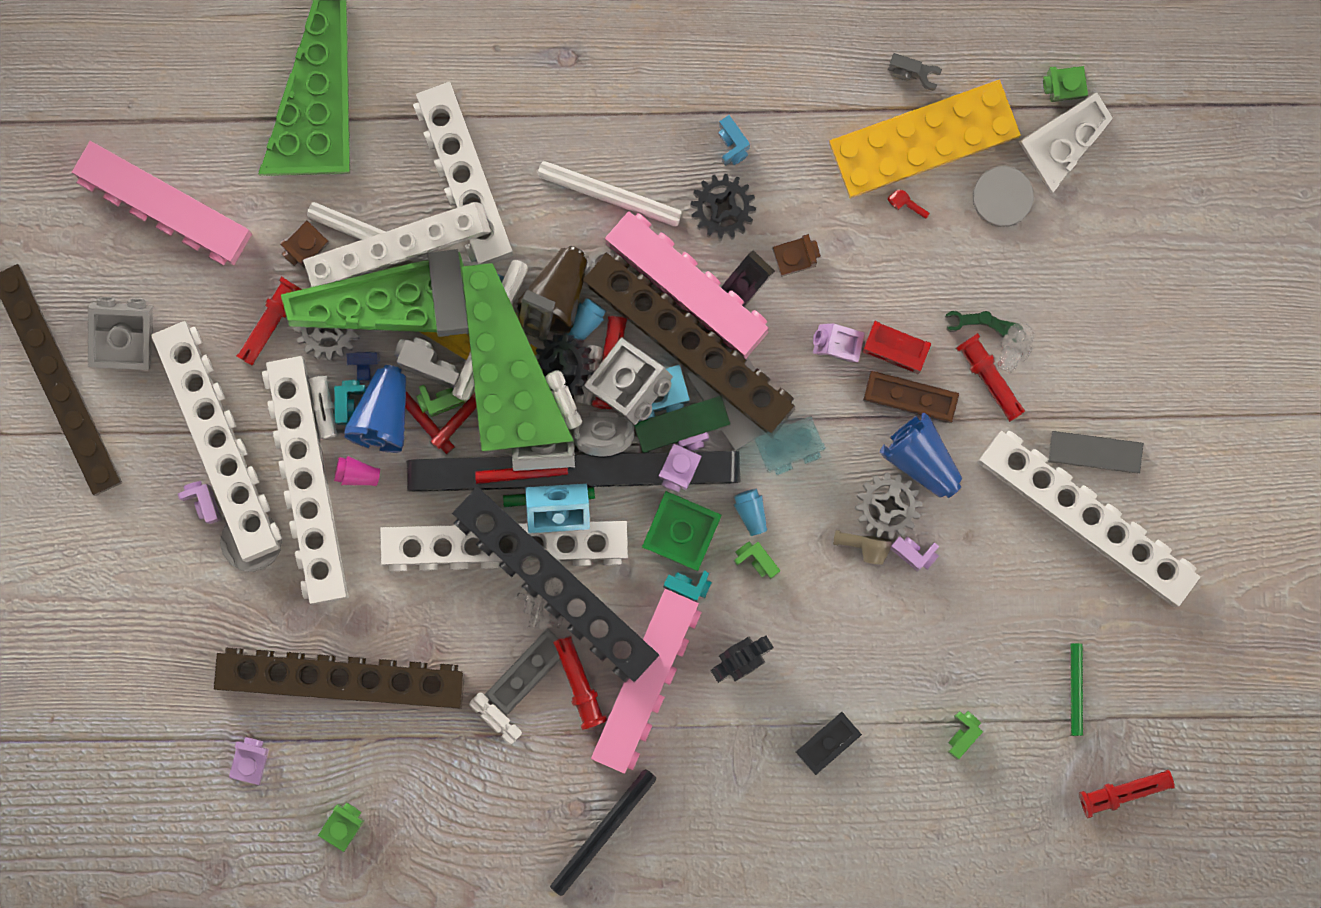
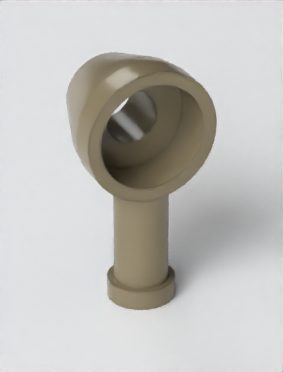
M836 530L833 545L838 546L840 544L861 548L864 562L883 565L891 550L892 540L875 536L842 533L840 530Z

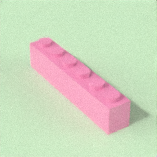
M89 141L72 171L79 178L76 183L91 192H93L94 188L99 189L105 193L103 196L105 200L118 207L121 202L131 207L130 214L142 221H146L147 217L157 222L156 228L169 236H172L173 232L184 237L182 243L196 251L200 247L210 252L208 257L223 266L226 262L235 265L252 236L249 229L92 141Z
M628 211L605 237L606 245L639 273L648 278L659 290L669 295L684 311H688L697 318L700 324L708 331L711 330L718 335L731 350H736L746 359L768 334V327L765 325L767 320L757 311L753 310L750 313L742 306L744 301L733 291L727 293L719 287L721 282L712 273L707 271L704 274L696 267L698 264L696 260L688 253L684 252L681 255L673 248L674 242L663 233L657 235L650 229L651 223L639 213L634 216Z
M664 590L643 638L660 656L635 683L631 679L626 683L624 682L593 752L592 760L624 774L627 768L634 769L640 753L635 751L639 740L646 742L652 725L647 723L651 712L653 711L658 714L665 696L660 695L664 683L671 684L677 668L672 666L676 655L683 657L690 641L684 638L689 627L695 629L702 613L696 610L699 603L670 590Z

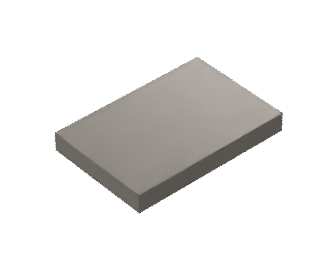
M715 355L706 361V365L712 369L719 368L723 363V358ZM747 357L745 365L754 372L755 367ZM691 371L686 374L703 401L720 396ZM735 374L730 378L729 383L735 388H741L746 384L747 378L742 374ZM759 393L754 397L753 403L757 407H765L770 403L771 398L765 393ZM722 398L731 425L721 428L734 451H737L765 433Z

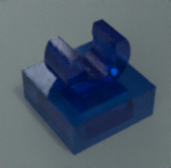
M379 352L346 353L347 365H357V380H371L370 365L380 364Z

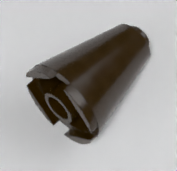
M573 246L561 248L527 288V290L555 302L550 331L559 334L570 333L574 326L583 279L588 264L587 259L584 257V252ZM526 291L521 295L516 304L518 305L517 311L519 313L521 311L522 299Z

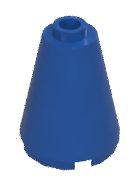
M384 365V368L376 370L345 427L344 437L347 440L365 448H369L370 445L380 447L379 451L399 453L402 451L404 446L406 376L402 374V369L392 365Z
M922 413V420H919L916 416L899 428L890 437L893 443L889 448L885 444L882 446L880 453L884 459L939 498L943 496L950 498L960 490L961 485L959 483L962 480V476L931 418L926 413Z

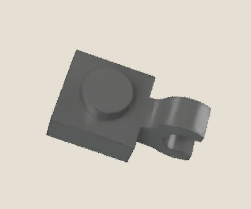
M893 53L888 70L893 72L894 77L909 81L910 78H919L922 86L931 91L936 89L937 84L929 82L927 76L931 73L940 75L942 71L938 66H927L922 64L921 61Z

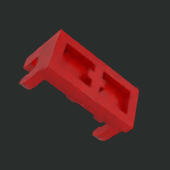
M874 321L862 352L919 375L931 343Z

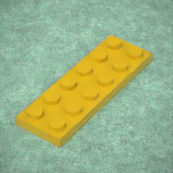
M999 79L829 140V145L848 196L851 199L1020 138L1021 134Z

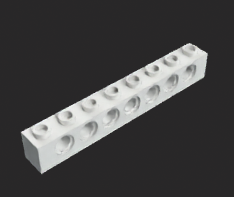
M186 321L151 334L242 560L247 563L280 549L278 540L282 539L276 522L270 524L266 512L271 511L265 495H259L255 484L259 483V479L253 466L247 467L243 457L248 455L246 447L241 438H235L232 428L236 427L235 420L230 410L224 411L221 400L225 399L220 384L218 382L213 384L209 373L214 370L208 355L202 356L198 345L202 343L197 328L195 326L191 328ZM183 350H190L192 352L190 361L185 364L178 363L179 353ZM196 377L202 378V388L199 391L191 392L189 390L190 381ZM207 405L214 406V415L208 420L201 419V409ZM217 433H224L226 436L225 444L219 448L212 447L211 440L213 436ZM228 461H235L237 463V471L231 476H225L223 474V466ZM240 489H247L249 492L248 500L243 504H236L234 501L235 493ZM251 517H258L260 519V527L255 532H247L245 527L247 520Z
M303 356L266 362L267 371H262L265 389H271L272 401H268V409L271 419H276L278 427L277 431H273L276 449H282L283 460L279 461L281 478H287L289 487L288 491H284L287 509H293L294 520L290 521L292 538H298L300 550L295 551L298 569H304L305 581H301L303 598L309 599L312 605L347 599L349 595L322 448L318 437L315 413L312 410L313 401L308 382L306 361ZM285 384L295 385V395L290 399H283L280 395V390ZM293 413L299 414L301 416L299 427L296 429L287 428V417ZM298 443L305 444L307 448L306 455L301 459H294L291 455L292 447ZM303 473H309L312 476V484L307 489H299L297 486V478ZM308 503H315L318 508V513L313 519H305L302 515V509ZM313 533H320L323 536L322 546L316 550L310 549L307 543L309 536ZM319 563H326L329 568L328 576L325 579L317 580L313 575L314 567Z
M1000 431L978 460L977 463L1168 604L1174 608L1181 605L1200 579V576L1195 573L1197 568L1184 558H1181L1180 561L1170 555L1171 548L1159 540H1156L1155 543L1145 536L1147 531L1137 523L1131 522L1129 525L1120 518L1122 513L1117 508L1108 503L1104 506L1095 500L1097 497L1095 492L1084 485L1081 488L1071 482L1073 477L1062 468L1057 467L1055 470L1046 464L1048 459L1042 453L1035 449L1031 452L1021 445L1023 440L1013 432L1008 431L1004 433ZM1016 454L1022 458L1023 467L1021 470H1013L1009 467L1008 458L1010 455ZM1037 472L1045 474L1048 479V485L1044 489L1037 488L1033 483V476ZM1060 491H1068L1072 495L1073 502L1070 507H1064L1059 504L1057 497ZM1085 509H1092L1096 512L1097 522L1094 525H1088L1083 521L1082 514ZM1110 527H1117L1122 533V539L1118 544L1112 543L1107 537ZM1135 545H1141L1146 549L1147 557L1143 562L1135 560L1132 555ZM1161 563H1165L1171 568L1172 574L1168 580L1161 579L1157 574V568Z
M627 521L590 522L589 530L528 533L533 538L538 537L544 541V548L559 562L573 561V566H591V560H603V565L605 566L622 565V559H628ZM494 524L477 525L479 531L486 533L493 529ZM519 524L528 533V524ZM455 525L380 527L381 565L388 566L389 571H407V565H419V570L421 571L438 570V564H450V570L468 569V564L481 563V569L499 568V563L502 562L494 552L490 556L483 551L476 556L467 554V542L478 538L471 531L466 536ZM510 536L505 537L513 542L511 553L514 552L517 548V540ZM568 536L575 541V547L570 553H562L558 550L557 543L562 537ZM601 536L604 538L606 545L601 552H592L588 548V541L591 537ZM441 540H448L452 545L450 554L445 557L438 556L435 552V546ZM410 541H418L421 545L419 555L413 558L406 556L404 551L405 545ZM533 557L527 558L523 562L522 568H529L530 562H539V560Z

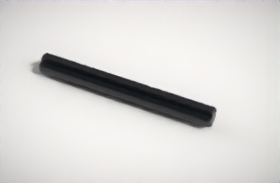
M645 769L641 772L551 883L550 888L560 896L566 893L655 783L657 778L649 770Z

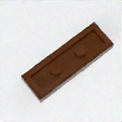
M870 371L863 401L922 416V413H926L932 419L952 423L960 393Z

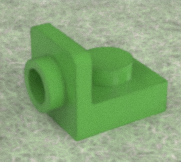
M1084 66L1063 69L1049 68L1047 76H1043V88L1045 94H1050L1051 102L1087 98L1088 91Z
M424 384L419 386L421 394L416 395L422 412L428 411L431 417L460 407L465 403L464 400L458 399L453 395V388L436 393L437 399L431 401Z
M749 541L735 551L738 557L734 562L737 566L752 555L755 560L751 564L761 577L767 574L771 579L780 572V569L759 542L752 545Z
M958 711L954 715L967 728L965 732L959 729L948 742L952 746L948 753L956 760L962 757L983 732L978 727L981 722L969 711L965 714Z
M347 802L344 806L336 804L333 813L318 834L319 837L342 852H345L365 821L359 817L362 812Z

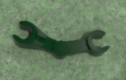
M951 311L945 316V318L955 316L959 320L958 326L946 328L950 332H956L962 326L987 325L1010 344H1016L1018 341L1009 337V329L1014 328L1021 333L1024 331L1021 325L1000 320L992 316L989 311L962 315L958 311Z

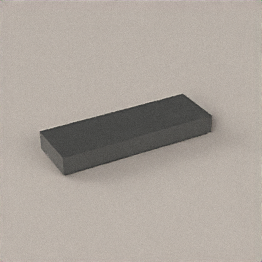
M458 249L428 252L437 335L441 337L467 334L468 324Z
M526 291L522 299L519 317L524 333L541 341L547 338L555 307L554 301L532 291Z
M1052 431L1048 462L1139 474L1144 443Z
M549 628L538 637L484 694L506 716L560 660L556 647L553 644L559 638Z

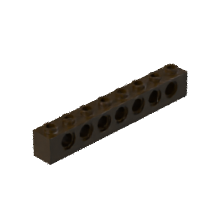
M606 252L583 279L585 286L772 438L795 411V405L792 403L794 398L781 387L778 391L768 384L771 379L758 368L754 372L745 365L747 360L734 349L729 352L721 346L724 341L713 331L709 330L705 333L698 327L699 320L691 313L685 311L682 314L674 307L677 303L664 292L660 295L651 289L653 283L643 274L639 273L635 276L627 269L630 265L618 254L612 257ZM618 279H626L629 282L628 288L623 292H617L613 289V284ZM649 298L653 304L649 310L640 311L636 308L638 300ZM664 317H672L676 320V324L671 330L661 329L659 323ZM696 336L700 340L699 345L695 349H686L682 345L686 337ZM719 355L723 358V363L719 368H709L706 365L708 357ZM735 374H742L747 378V382L743 387L735 388L730 385V378ZM759 393H765L771 400L767 406L757 407L753 403L754 397Z
M225 647V653H217L214 690L462 709L465 672L458 671V665L440 664V670L427 669L428 663L409 661V667H398L397 660L379 659L378 665L366 664V658L348 657V663L335 662L336 656L317 654V660H306L305 653L287 652L286 658L274 657L275 651L256 650V656L243 655L244 649ZM246 662L253 663L256 668L254 677L249 680L244 679L240 673L242 665ZM278 664L283 665L287 671L285 679L281 682H276L271 677L272 668ZM311 666L317 671V679L312 684H306L302 680V672L305 668ZM338 669H344L348 674L347 683L341 687L336 686L332 681V675ZM369 671H374L379 677V683L373 689H368L363 684V677ZM403 673L409 677L410 685L405 691L400 692L395 689L393 681L398 674ZM430 676H436L441 683L439 691L434 694H429L424 689V682Z

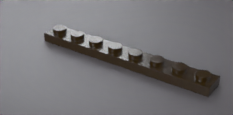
M16 264L1 271L0 299L93 496H97L122 484L121 478L21 266Z

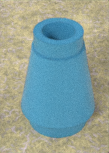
M586 298L583 303L580 302L578 305L574 326L568 335H574V339L585 340L605 320L603 316L607 311L594 301Z
M757 488L735 495L736 503L733 505L749 531L750 536L766 532L768 529L766 526L763 496L759 495Z

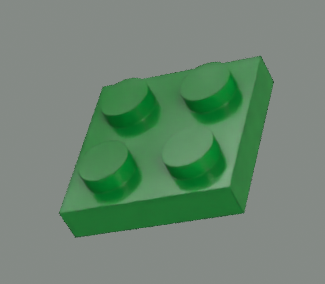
M665 491L642 548L698 572L722 514Z

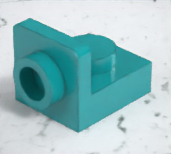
M359 380L342 381V386H334L335 423L338 426L347 425L355 411V400L350 399L349 395H363L367 389L365 385H360Z
M704 571L697 587L691 585L693 579L676 572L674 577L668 574L663 588L697 602L699 596L705 599L712 582L707 580L709 572Z

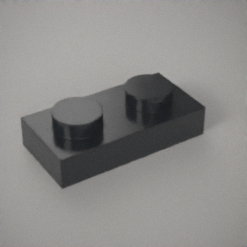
M753 250L745 257L721 288L727 293L730 291L736 293L744 301L742 306L745 308L773 275L775 270Z
M841 711L795 753L817 775L862 734Z

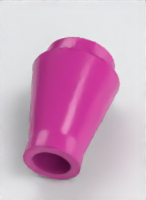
M349 456L346 458L339 457L334 481L341 482V485H371L377 487L381 469L372 467Z

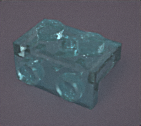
M812 416L780 428L772 438L765 434L754 439L767 472L775 471L776 476L793 470L792 464L800 460L808 464L822 458L820 452L826 449L820 439Z

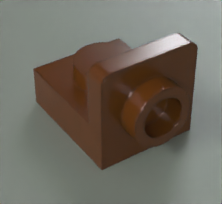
M306 220L287 241L283 240L280 243L284 249L281 255L291 265L295 266L299 263L305 268L303 259L318 255L330 242Z
M809 234L803 235L800 239L772 247L781 277L814 268L817 265L816 258L821 257L816 240L811 241Z

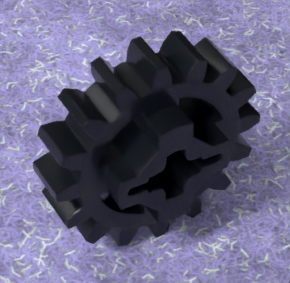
M724 174L721 181H718L716 175H712L711 184L704 180L701 182L703 191L694 190L693 195L698 198V201H691L690 207L697 209V211L691 214L692 220L700 219L697 229L701 230L706 227L708 229V238L715 232L718 233L719 241H722L724 234H728L730 239L733 240L736 230L742 234L745 233L744 223L752 225L753 219L748 214L756 213V207L750 206L749 203L755 200V196L746 195L749 185L746 184L740 187L739 177H736L731 182L729 181L728 174ZM726 188L722 193L716 195L711 193L715 189ZM736 194L742 199L744 210L736 205ZM730 196L728 201V209L730 211L724 210L719 218H717L718 205L716 203L722 204ZM703 204L711 211L710 221L704 215ZM728 220L736 222L730 226H720L722 222Z
M555 334L553 335V340H543L545 348H537L535 351L539 355L537 361L544 377L553 371L559 370L566 381L564 385L568 386L573 400L574 395L582 396L584 394L582 386L588 381V376H592L595 372L590 369V365L596 361L587 356L592 349L590 347H582L584 340L574 339V335L564 334L563 336Z
M767 635L754 642L748 636L720 654L719 658L722 662L710 671L718 683L730 676L736 682L766 663L762 656L774 649V646Z

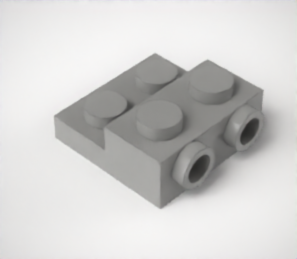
M99 297L97 302H92L88 307V367L149 370L151 368L153 305H146V300L140 298L128 299L127 304L115 303V298Z
M416 337L413 342L407 339H400L394 356L397 357V363L401 369L454 389L460 376L457 373L458 370L455 369L454 365L441 360L436 365L438 356L435 350H433L434 347H432L431 343Z
M621 338L584 384V387L611 406L617 413L636 425L639 420L644 421L650 416L652 403L656 398L664 396L669 392L673 376L662 365Z

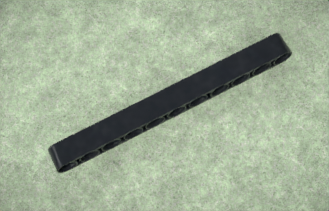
M739 451L694 452L702 457L689 485L741 482ZM631 453L600 457L594 455H575V467H568V475L476 484V471L513 468L512 457L412 459L406 461L407 491H471L477 486L481 490H508L586 483L587 487L662 485L664 481L658 477L669 453Z

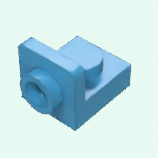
M728 115L719 121L721 130L718 132L727 147L731 145L734 147L722 156V162L725 166L731 162L733 165H736L748 156L746 151L750 149V143L731 116Z

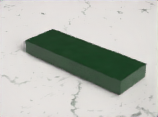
M720 395L640 421L634 427L642 452L646 453L693 436L730 426L731 424L722 396Z

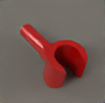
M896 190L887 198L888 202L896 210L906 205L925 219L930 214L914 203L904 190Z

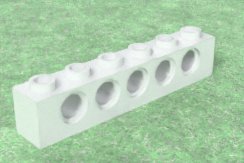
M447 82L417 93L418 103L413 104L419 121L425 120L429 131L423 133L429 149L436 148L439 159L434 160L440 178L446 176L450 187L444 190L450 206L456 204L458 208L464 206L468 198H478L483 205L491 229V234L487 239L473 238L469 240L470 244L465 245L470 261H477L478 265L488 264L514 256L451 83ZM437 114H447L450 117L449 122L445 126H436L433 123V119ZM449 141H455L460 144L459 151L453 155L446 154L443 151L445 144ZM460 169L470 172V178L464 183H458L454 180V174Z
M473 202L303 259L311 287L365 275L428 254V252H434L491 233L482 203Z

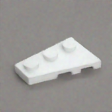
M1098 93L1092 94L1019 141L1050 193L1057 189L1060 185L1059 183L1073 169L1079 158L1113 119Z

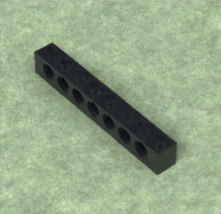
M478 486L453 511L452 514L457 518L453 524L466 536L471 531L480 539L476 545L488 556L494 552L502 560L499 566L509 576L513 577L517 574L525 581L521 587L534 599L539 594L548 602L544 608L557 620L562 615L570 623L567 629L577 639L581 640L583 637L588 639L593 644L589 650L602 662L608 658L616 665L612 671L625 683L629 679L635 683L660 656ZM482 516H490L494 519L495 524L491 531L485 533L478 530L477 523ZM508 536L517 540L516 550L509 554L502 552L500 549L501 540ZM530 557L536 558L540 562V569L532 575L526 574L522 568L523 562ZM552 578L559 579L563 584L561 593L556 596H551L545 591L546 582ZM575 599L583 601L586 606L585 612L579 617L571 616L568 613V605ZM597 620H602L608 625V633L602 638H596L590 632L592 623ZM620 641L627 642L631 646V654L626 659H618L613 654L614 645Z

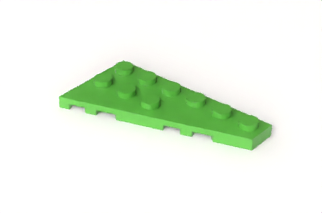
M313 0L301 44L295 56L294 66L289 75L279 106L274 129L266 147L267 151L259 169V176L350 174L347 0Z
M459 252V260H460V268H461V266H464V264H463V261H462L461 254H460V252ZM428 260L281 294L287 321L291 327L437 332Z
M493 263L461 266L481 451L574 441Z

